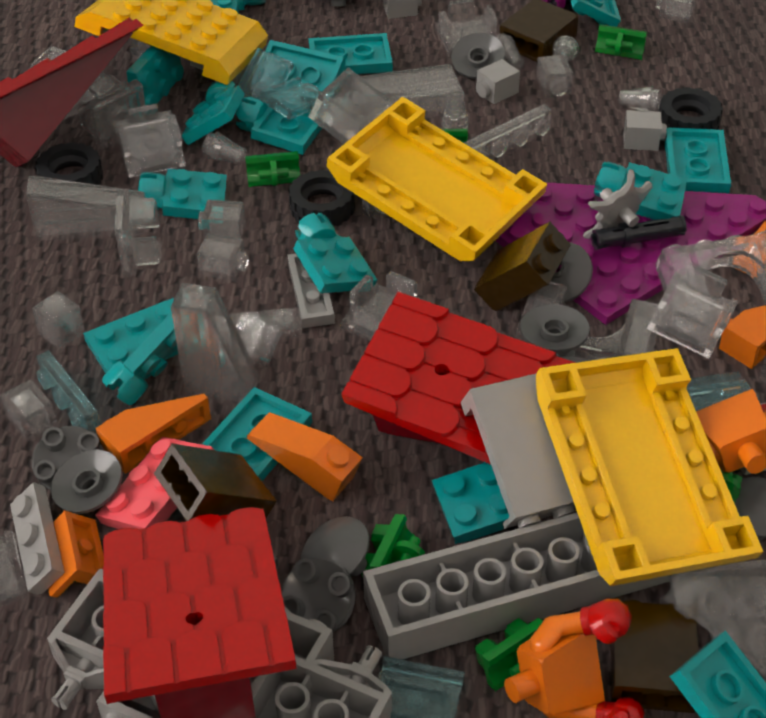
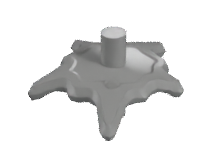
M629 169L627 182L620 190L615 192L609 188L602 190L600 198L603 201L588 202L591 209L598 211L595 215L597 224L592 229L584 232L583 237L591 239L592 230L612 228L623 222L629 227L635 226L639 221L636 212L641 202L652 189V183L646 181L642 187H635L634 170Z

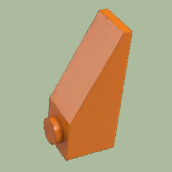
M766 305L742 311L734 319L729 318L720 329L722 337L719 349L750 369L766 357Z
M203 393L124 410L96 427L97 436L104 451L110 452L118 459L122 471L126 474L139 465L151 451L152 446L162 437L179 440L211 420L208 397Z
M271 412L247 435L249 441L331 501H334L354 478L363 458L333 435Z

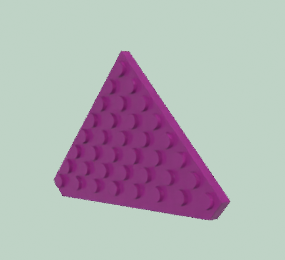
M547 183L546 192L495 241L504 247L544 224L551 222L569 243L582 247L589 254L592 261L593 273L591 281L586 290L573 301L607 325L756 232L766 221V201L756 195L685 191L680 214L685 218L687 225L685 235L632 243L630 247L625 248L612 246L595 250L591 239L583 237L584 232L592 229L597 224L595 215L598 211L591 209L588 202L603 201L594 194L595 185ZM637 215L639 217L638 223L653 220L647 217ZM562 265L557 268L556 272L560 271Z

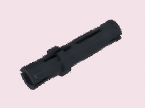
M682 215L637 223L633 227H629L623 222L612 228L592 230L591 241L595 250L612 246L625 248L630 247L632 243L683 236L687 231V225Z

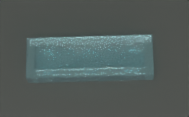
M49 350L38 355L37 360L40 370L36 374L42 387L45 390L51 388L55 403L60 410L67 409L69 411L68 416L73 426L83 427L97 434L96 427L100 426L101 423L96 408Z

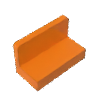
M65 510L53 522L65 573L48 588L49 596L59 597L74 581L88 584L99 569H103L104 554L96 520Z

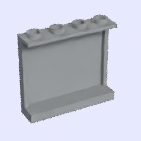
M536 374L470 389L461 401V406L465 416L474 415L505 502L509 518L503 523L504 528L518 525V528L540 523V519L553 516L554 519L576 513L571 493L537 400Z

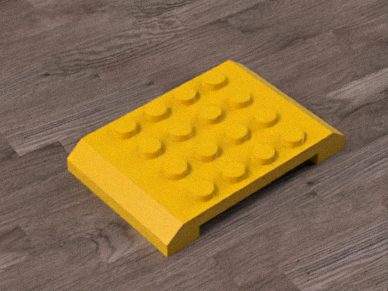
M97 0L76 16L74 26L100 36L129 17L132 20L137 19L144 26L133 32L130 38L204 65L202 76L226 85L266 46L268 34L258 21L240 15L234 9L216 6L210 0Z
M402 96L327 158V168L337 183L459 261H474L546 192L547 183L524 169L517 174L512 173L425 120L426 110Z
M678 348L539 368L536 374L537 400L598 573L610 586L756 559L763 553L749 516H739L686 387L691 378Z

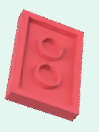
M162 437L152 446L151 451L139 465L129 473L114 497L95 516L101 524L115 529H144L156 523L167 521L177 509V506L158 481L154 472L172 443L214 450L213 447Z

